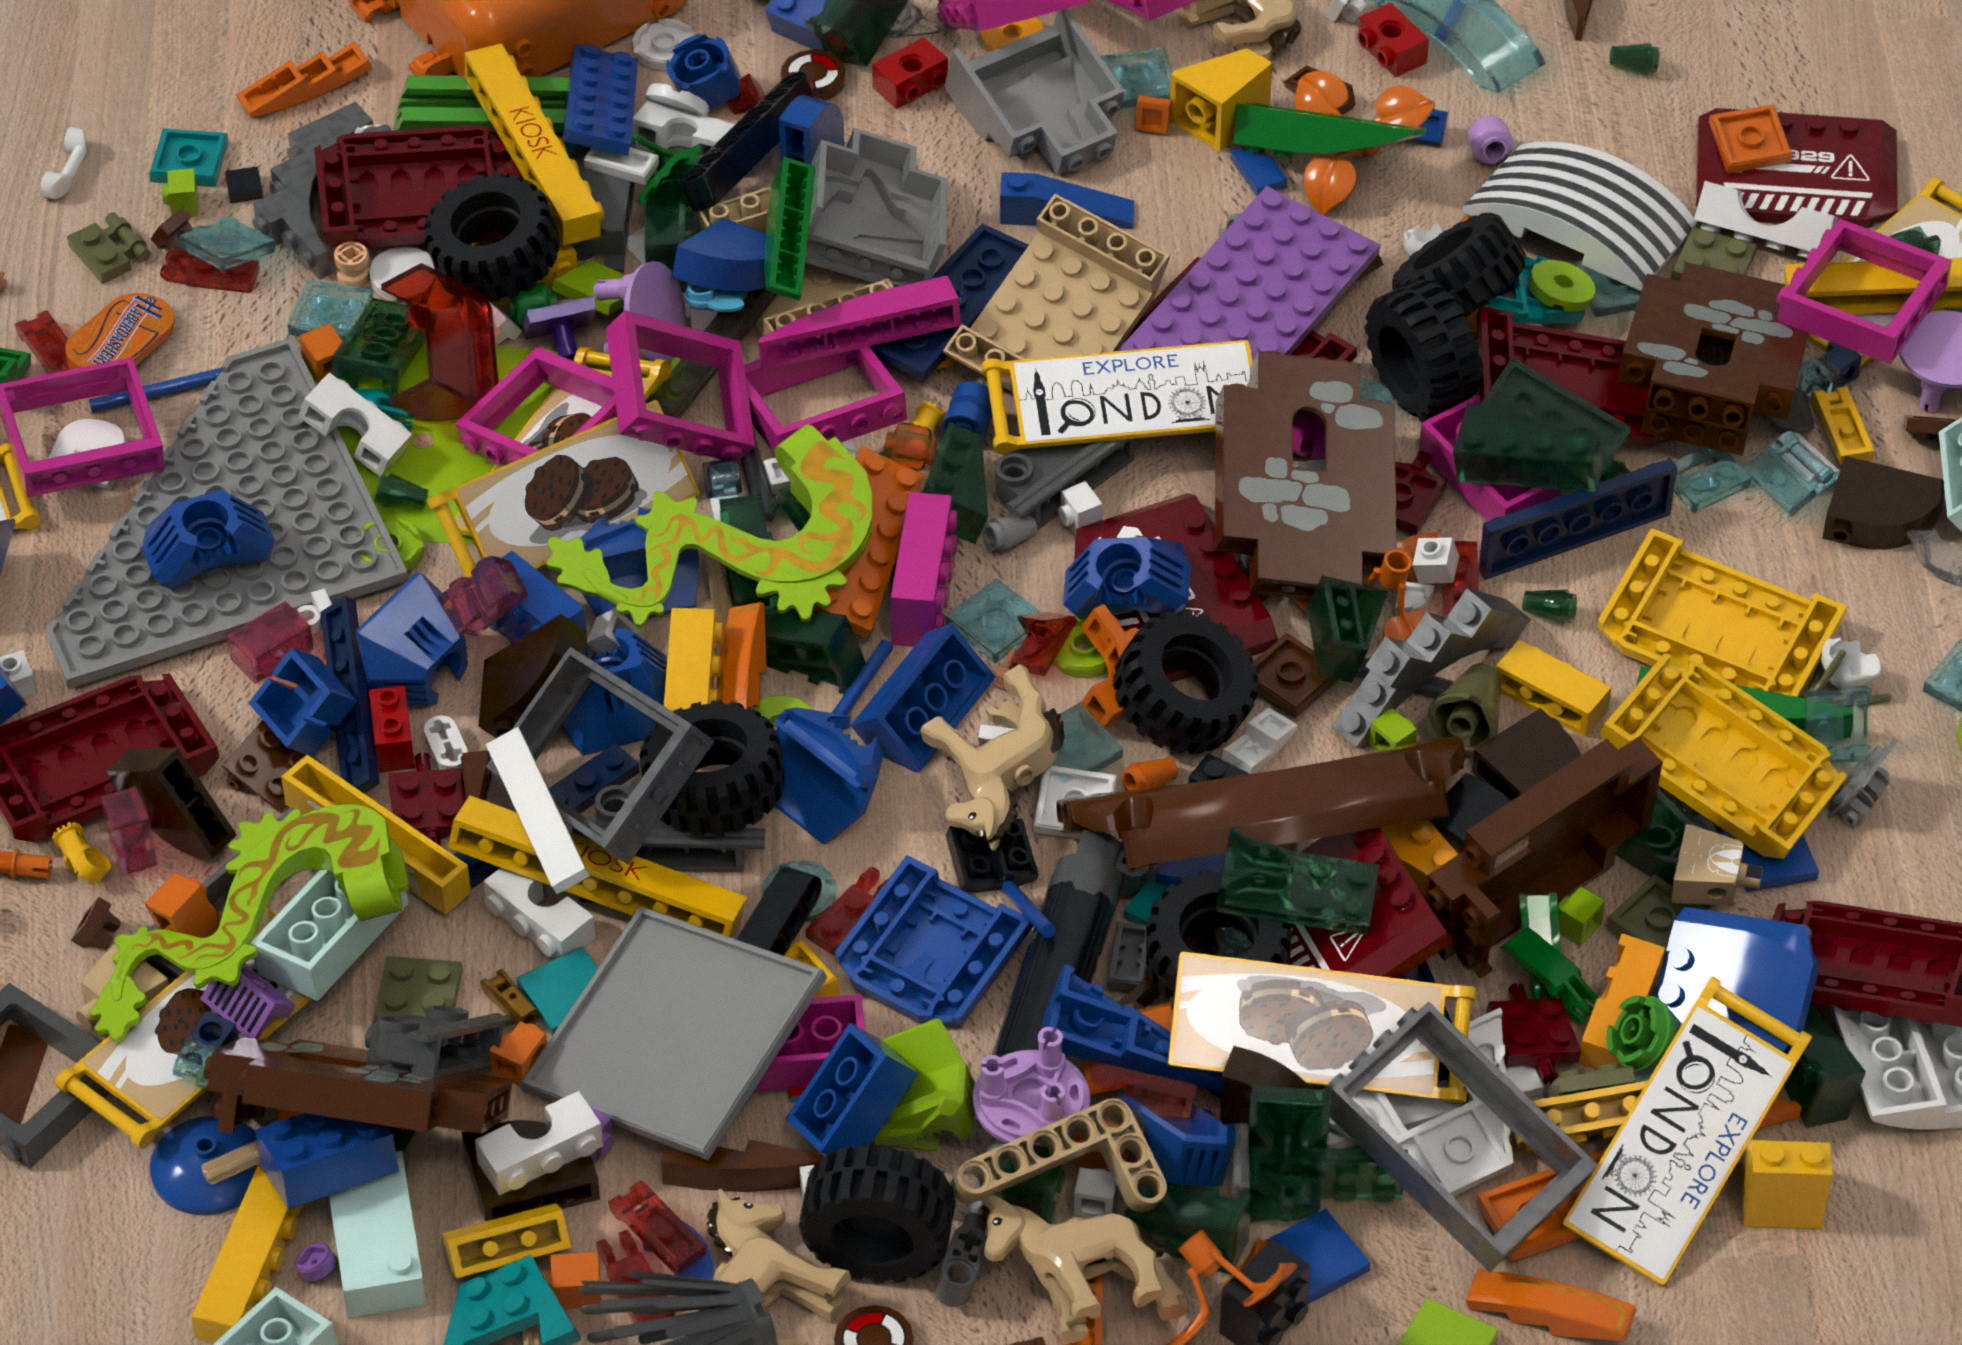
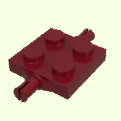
M1424 450L1418 452L1412 463L1395 461L1396 528L1414 535L1419 533L1446 490L1447 480L1434 476L1425 470L1432 458L1427 451L1424 454Z
M424 752L422 763L421 753H418L414 757L417 771L388 773L391 811L394 815L441 846L440 839L451 835L453 820L466 801L462 769L431 770L430 755Z
M1514 983L1508 988L1512 1000L1489 1001L1486 1014L1498 1008L1502 1010L1501 1021L1503 1045H1505V1065L1536 1067L1540 1071L1543 1083L1548 1085V1082H1550L1551 1085L1559 1077L1554 1066L1560 1063H1579L1582 1051L1561 999L1530 1000L1526 995L1524 985L1519 983L1517 986V983Z

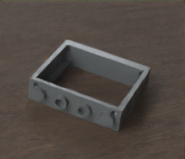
M8 983L0 990V1027L7 1020L11 1019L75 1063L100 1044L99 1041L11 983ZM86 1074L80 1079V1081L102 1097L106 1098L110 1094L109 1091ZM60 1090L24 1124H17L0 1113V1150L10 1161L16 1162L18 1160L31 1169L93 1109L72 1093H64Z

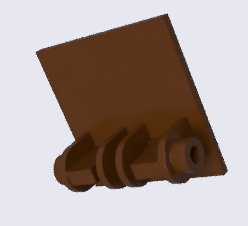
M262 720L222 768L228 772L226 782L229 787L234 790L244 788L245 786L280 813L286 806L281 776L307 754L287 748ZM310 756L311 758H313L314 760H316V761L319 762L320 764L322 763V762H321L319 759H317L315 756H314V757H313V756Z

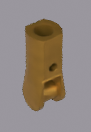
M499 969L496 971L497 976L490 980L484 978L480 981L485 995L506 1015L512 1016L513 1023L516 1026L520 1021L526 1024L537 1023L539 1011L517 988L506 971Z

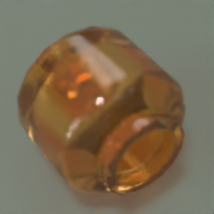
M901 422L897 425L895 432L888 431L884 452L890 453L892 461L915 471H921L925 468L926 464H932L937 438L932 437V432L928 427Z

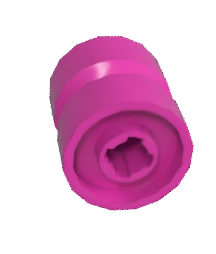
M1302 410L1292 424L1293 453L1306 458L1312 455L1313 460L1325 459V424L1318 414Z

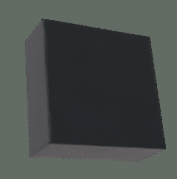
M258 166L225 171L230 203L263 199Z

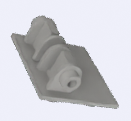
M1895 738L1884 748L1877 745L1865 759V762L1861 760L1855 765L1847 776L1851 779L1848 786L1846 784L1842 785L1831 799L1835 805L1827 815L1829 819L1838 812L1843 816V821L1849 826H1855L1863 822L1867 813L1874 806V802L1878 800L1879 795L1889 784L1888 771L1879 766L1897 742Z

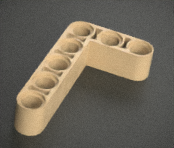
M1116 1098L1104 1100L969 1159L960 1166L951 1180V1187L957 1200L962 1203H975L1099 1148L1126 1204L1135 1212L1145 1213L1152 1210L1164 1197L1167 1184L1131 1109L1124 1101ZM1108 1113L1115 1116L1119 1127L1113 1128L1106 1125L1102 1115ZM1068 1129L1079 1130L1084 1136V1142L1077 1143L1071 1140L1068 1135ZM1038 1143L1046 1146L1050 1157L1041 1158L1036 1155L1033 1144ZM1126 1148L1131 1150L1136 1157V1162L1129 1163L1123 1160L1120 1155V1149ZM998 1159H1008L1015 1167V1173L1010 1174L1002 1171L998 1165ZM972 1174L977 1177L980 1182V1188L973 1189L968 1187L964 1183L963 1175ZM1137 1184L1148 1185L1153 1191V1198L1143 1197L1138 1192Z

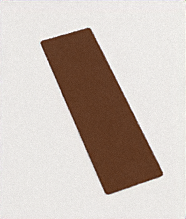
M10 1024L0 1048V1113L15 1123L21 1124L48 1043L24 1027Z

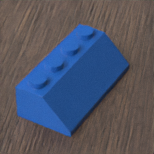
M953 624L927 631L850 726L867 746L877 736L884 753L883 758L915 773L920 772L938 750L923 742L920 731L922 725L939 716L955 729L996 676Z

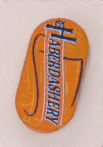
M131 293L117 297L69 337L65 348L69 368L76 369L130 357L133 358L136 366L172 334L174 325V312L164 300L149 294Z

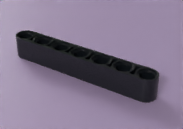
M805 72L793 73L783 78L680 178L693 211H702L717 204L780 142L779 118L796 97L806 95L816 98Z

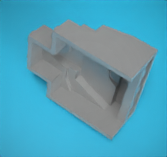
M1068 9L1057 11L1054 25L967 61L958 48L953 50L944 87L962 115L985 141L993 139L997 146L1003 148L1009 158L1019 153L1026 154L1037 146L1057 175L1066 171H1076L1085 163L1096 158L1098 160L1104 159L1112 153L1118 132L1108 118L1114 116L1120 110L1125 90Z
M857 128L853 129L846 147L821 139L811 165L815 166L805 262L872 283L889 278L894 287L929 280L933 276L946 246L948 179L916 169L917 147Z

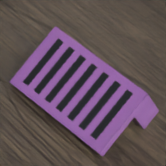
M245 963L241 968L240 981L237 985L229 986L220 981H212L200 998L222 1018L236 1023L237 1030L244 1036L259 1039L271 1017L289 1018L296 1006Z

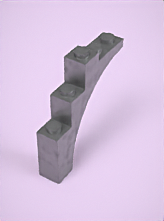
M356 102L288 133L289 148L287 149L289 160L270 168L272 176L270 190L272 195L253 204L255 218L252 222L257 234L260 237L264 236L273 247L284 243L289 251L294 250L306 270L311 269L319 279L331 275L329 251L317 235L312 222L315 206L319 199L314 148L321 145V150L336 144L338 137L355 133L357 127L373 125V120Z
M1467 588L1447 617L1426 612L1407 641L1385 636L1365 665L1370 670L1332 727L1355 747L1364 749L1369 742L1370 725L1373 720L1391 708L1396 710L1422 684L1459 659L1481 650L1496 647L1512 648L1531 619L1505 598Z

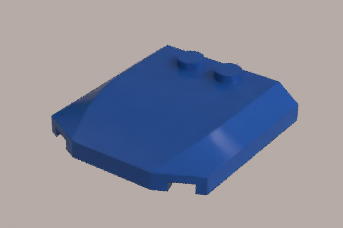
M906 855L835 951V957L856 990L920 1024L937 1018L941 1019L944 1025L962 1026L1033 928V925L1023 914L1002 903L996 908L939 879L937 870Z
M1684 907L1673 922L1654 997L1661 999L1683 1023L1711 976H1714L1722 981L1721 986L1801 1033L1804 1030L1819 971L1818 960L1813 954L1810 937H1812L1811 929L1801 924ZM1711 998L1707 1005L1708 1007L1785 1054L1788 1050L1790 1051L1792 1046Z

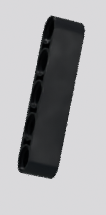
M782 867L775 875L736 940L785 956L820 897L822 890L821 878L790 867Z

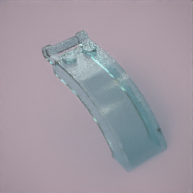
M1368 0L1378 3L1379 7L1390 2L1393 3L1418 29L1424 31L1447 48L1469 71L1476 85L1480 88L1500 93L1545 65L1543 56L1529 36L1494 0Z

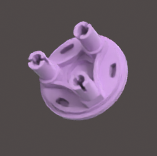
M645 262L633 274H625L623 278L599 279L596 281L597 284L594 285V294L599 301L622 299L624 301V311L686 326L685 302L678 280L672 277V271L661 262ZM606 338L603 344V351L609 354L608 339ZM638 348L639 358L654 362L656 359L671 361L674 358Z
M1929 312L1899 352V356L1906 368L1921 379L1922 393L1918 406L1922 411H1925L1928 404L1927 413L1934 414L1940 410L1942 394L1947 388H1962L1961 312Z
M1053 1027L1042 1028L1038 1033V1050H1021L1001 1057L989 1055L982 1059L981 1074L975 1083L973 1091V1107L980 1124L996 1139L1008 1143L1090 1107V1091L1085 1077L1075 1065L1065 1059V1054L1062 1053L1063 1034L1057 1029L1054 1036ZM1068 1129L1069 1137L1073 1135L1077 1131V1129ZM1033 1144V1148L1046 1147L1043 1144Z

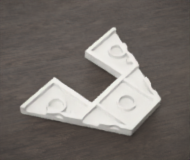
M1498 1008L1469 1022L1468 1040L1507 1076L1504 1063L1505 1045H1503L1502 1010ZM1465 1085L1463 1089L1467 1090L1466 1099L1468 1103L1408 1131L1384 1093L1360 1090L1352 1097L1452 1197L1501 1175L1512 1168L1511 1129ZM1324 1089L1314 1093L1319 1106L1328 1095ZM1320 1108V1121L1356 1143Z

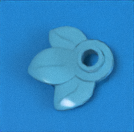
M689 283L684 292V300L689 306L699 310L711 308L718 312H734L744 308L742 300L746 298L749 291L716 290Z

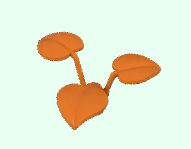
M1325 71L1309 72L1298 80L1295 109L1343 116L1337 109L1347 103L1349 98L1348 89L1345 83L1332 73ZM1403 85L1392 86L1378 97L1375 111L1379 117L1374 119V121L1420 127L1434 110L1435 103L1410 87ZM1381 147L1337 152L1333 159L1325 154L1315 156L1307 165L1304 173V188L1312 206L1325 216L1330 210L1345 201L1356 186L1357 172L1350 161L1341 158L1352 156L1359 158L1361 155L1372 157L1379 152Z
M1437 532L1414 535L1396 542V549L1390 550L1385 554L1381 568H1374L1372 574L1362 583L1360 594L1376 579L1380 580L1384 588L1398 590L1399 616L1391 617L1386 621L1383 629L1384 638L1386 636L1407 641L1425 615L1426 611L1422 609H1415L1406 614L1404 608L1406 581L1419 583L1412 566L1418 538H1438ZM1294 598L1302 610L1320 620H1339L1346 617L1349 612V604Z
M1203 1229L1199 1230L1185 1241L1178 1250L1191 1265L1186 1272L1194 1284L1201 1304V1310L1194 1321L1166 1345H1186L1209 1320L1207 1317L1210 1315L1211 1310L1198 1276L1201 1272L1207 1278L1223 1266L1232 1274L1222 1284L1223 1286L1235 1276L1254 1292L1242 1303L1245 1307H1248L1271 1294L1280 1283L1296 1270L1297 1264L1279 1263L1277 1272L1266 1282L1254 1283L1240 1270L1269 1243L1268 1241L1257 1237L1245 1261L1241 1266L1235 1267L1222 1256L1223 1253Z

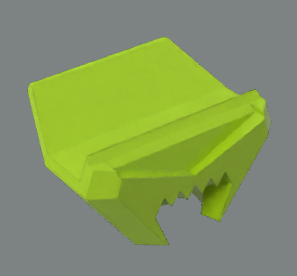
M936 1018L881 1039L915 1069L918 1075L891 1113L889 1120L882 1126L872 1142L877 1145L883 1144L894 1147L937 1151L940 1142L937 1133L942 1134V1130L953 1132L964 1142L975 1127L974 1117L976 1114L973 1107L975 1081L941 1019Z

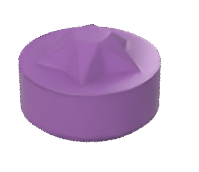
M314 1243L304 1248L298 1254L295 1260V1268L305 1281H318L326 1277L334 1269L337 1259L327 1244Z

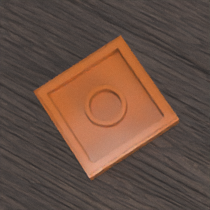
M1774 104L1710 115L1709 124L1727 173L1785 164L1792 161V152Z

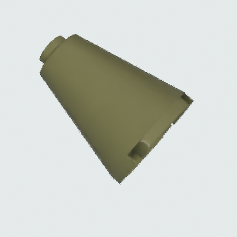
M1484 663L1471 665L1432 702L1426 717L1427 730L1432 739L1447 736L1458 737L1464 743L1465 756H1474V749L1497 735L1501 679L1496 669Z

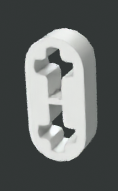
M443 715L430 718L424 726L425 741L437 770L462 769L461 756L462 753H467L468 751L455 721ZM442 731V733L446 735L447 739L441 740L440 735L437 732ZM452 753L455 762H451L446 754Z

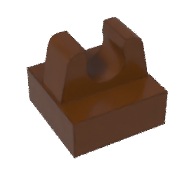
M183 207L180 208L158 227L150 240L159 249L164 245L172 252L178 254L184 247L178 237H183L189 244L196 237V232L188 222L191 216Z
M98 897L84 913L71 941L82 948L88 943L101 948H107L114 938L107 935L103 928L114 933L121 925V921L109 912L112 904Z

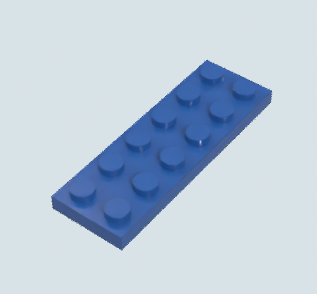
M575 44L571 60L562 141L628 156L632 136L638 68L637 58H633L625 52L611 53L603 51L591 44L583 46Z

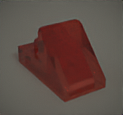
M1052 612L1017 616V620L1027 636L1011 661L1013 667L1021 664L1028 669L1030 674L1045 676L1078 620L1075 616Z

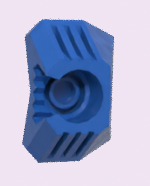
M220 489L171 504L146 527L142 550L153 577L159 585L172 589L200 573L232 563L266 561L272 552L275 539L263 511Z
M638 507V515L648 514L652 509ZM603 515L581 537L585 551L590 552L595 548L601 549L603 562L610 577V583L633 589L643 586L648 581L645 551L647 532L635 525V519L631 518L629 522L621 521L619 524H609L605 515ZM685 549L679 555L671 592L665 602L662 603L664 614L671 613L672 608L696 607L699 571L698 550ZM582 593L596 617L617 606L599 596H590ZM624 614L626 618L633 622L630 614Z
M1150 537L1095 539L1065 571L1063 605L1080 620L1088 618L1094 608L1103 604L1106 605L1110 612L1136 610L1156 614L1174 612L1177 615L1179 611L1186 609L1189 598L1191 565L1184 547L1179 542Z
M416 572L356 630L358 646L366 674L368 698L369 690L405 685L407 706L437 704L439 693L432 690V679L435 671H439L444 665L449 666L460 681L467 669L466 639L452 601L420 572Z
M615 628V638L622 650L620 651L615 647L611 654L604 650L601 656L594 652L590 660L664 706L667 656L634 632ZM587 643L585 645L584 656H586ZM591 681L561 726L584 756L604 751L614 743L618 746L642 741L651 729H655L657 722L596 682Z
M798 707L786 709L778 715L774 723L777 726L776 731L780 740L785 772L784 791L780 799L776 801L775 807L819 842L827 844L865 814L878 780L884 753L877 736L869 746L858 745V740H851L850 734H843L844 730L850 728L851 716Z
M1119 1092V1099L1124 1101L1131 1109L1167 1183L1209 1187L1223 1185L1236 1142L1235 1125L1222 1124L1220 1120L1214 1117L1211 1110L1200 1108L1193 1103L1190 1118L1156 1115L1124 1092Z

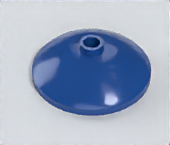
M202 1116L187 1120L169 1130L155 1146L150 1160L151 1181L156 1193L174 1209L194 1215H214L240 1206L258 1164L214 1185H210L204 1178L202 1165L256 1140L255 1131L251 1127L242 1123L235 1127V1133L233 1134L218 1132L219 1120H215L214 1116Z

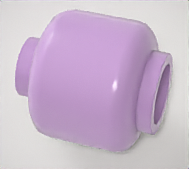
M1488 115L1473 122L1469 128L1467 135L1468 143L1478 161L1493 165L1501 163L1511 154L1514 145L1513 137L1504 120L1497 116Z

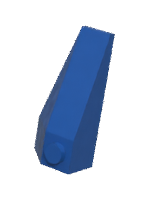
M1002 172L1000 224L1037 226L1036 219L1056 193L1119 228L1133 229L1134 200L1035 173Z

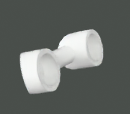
M68 128L64 140L65 152L71 153L61 173L45 172L41 181L42 197L59 199L69 191L77 170L84 157L88 154L87 141L82 128Z

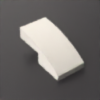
M1267 708L1247 723L1246 732L1243 736L1223 750L1221 760L1250 774H1255L1284 747L1296 732L1298 725L1274 710Z

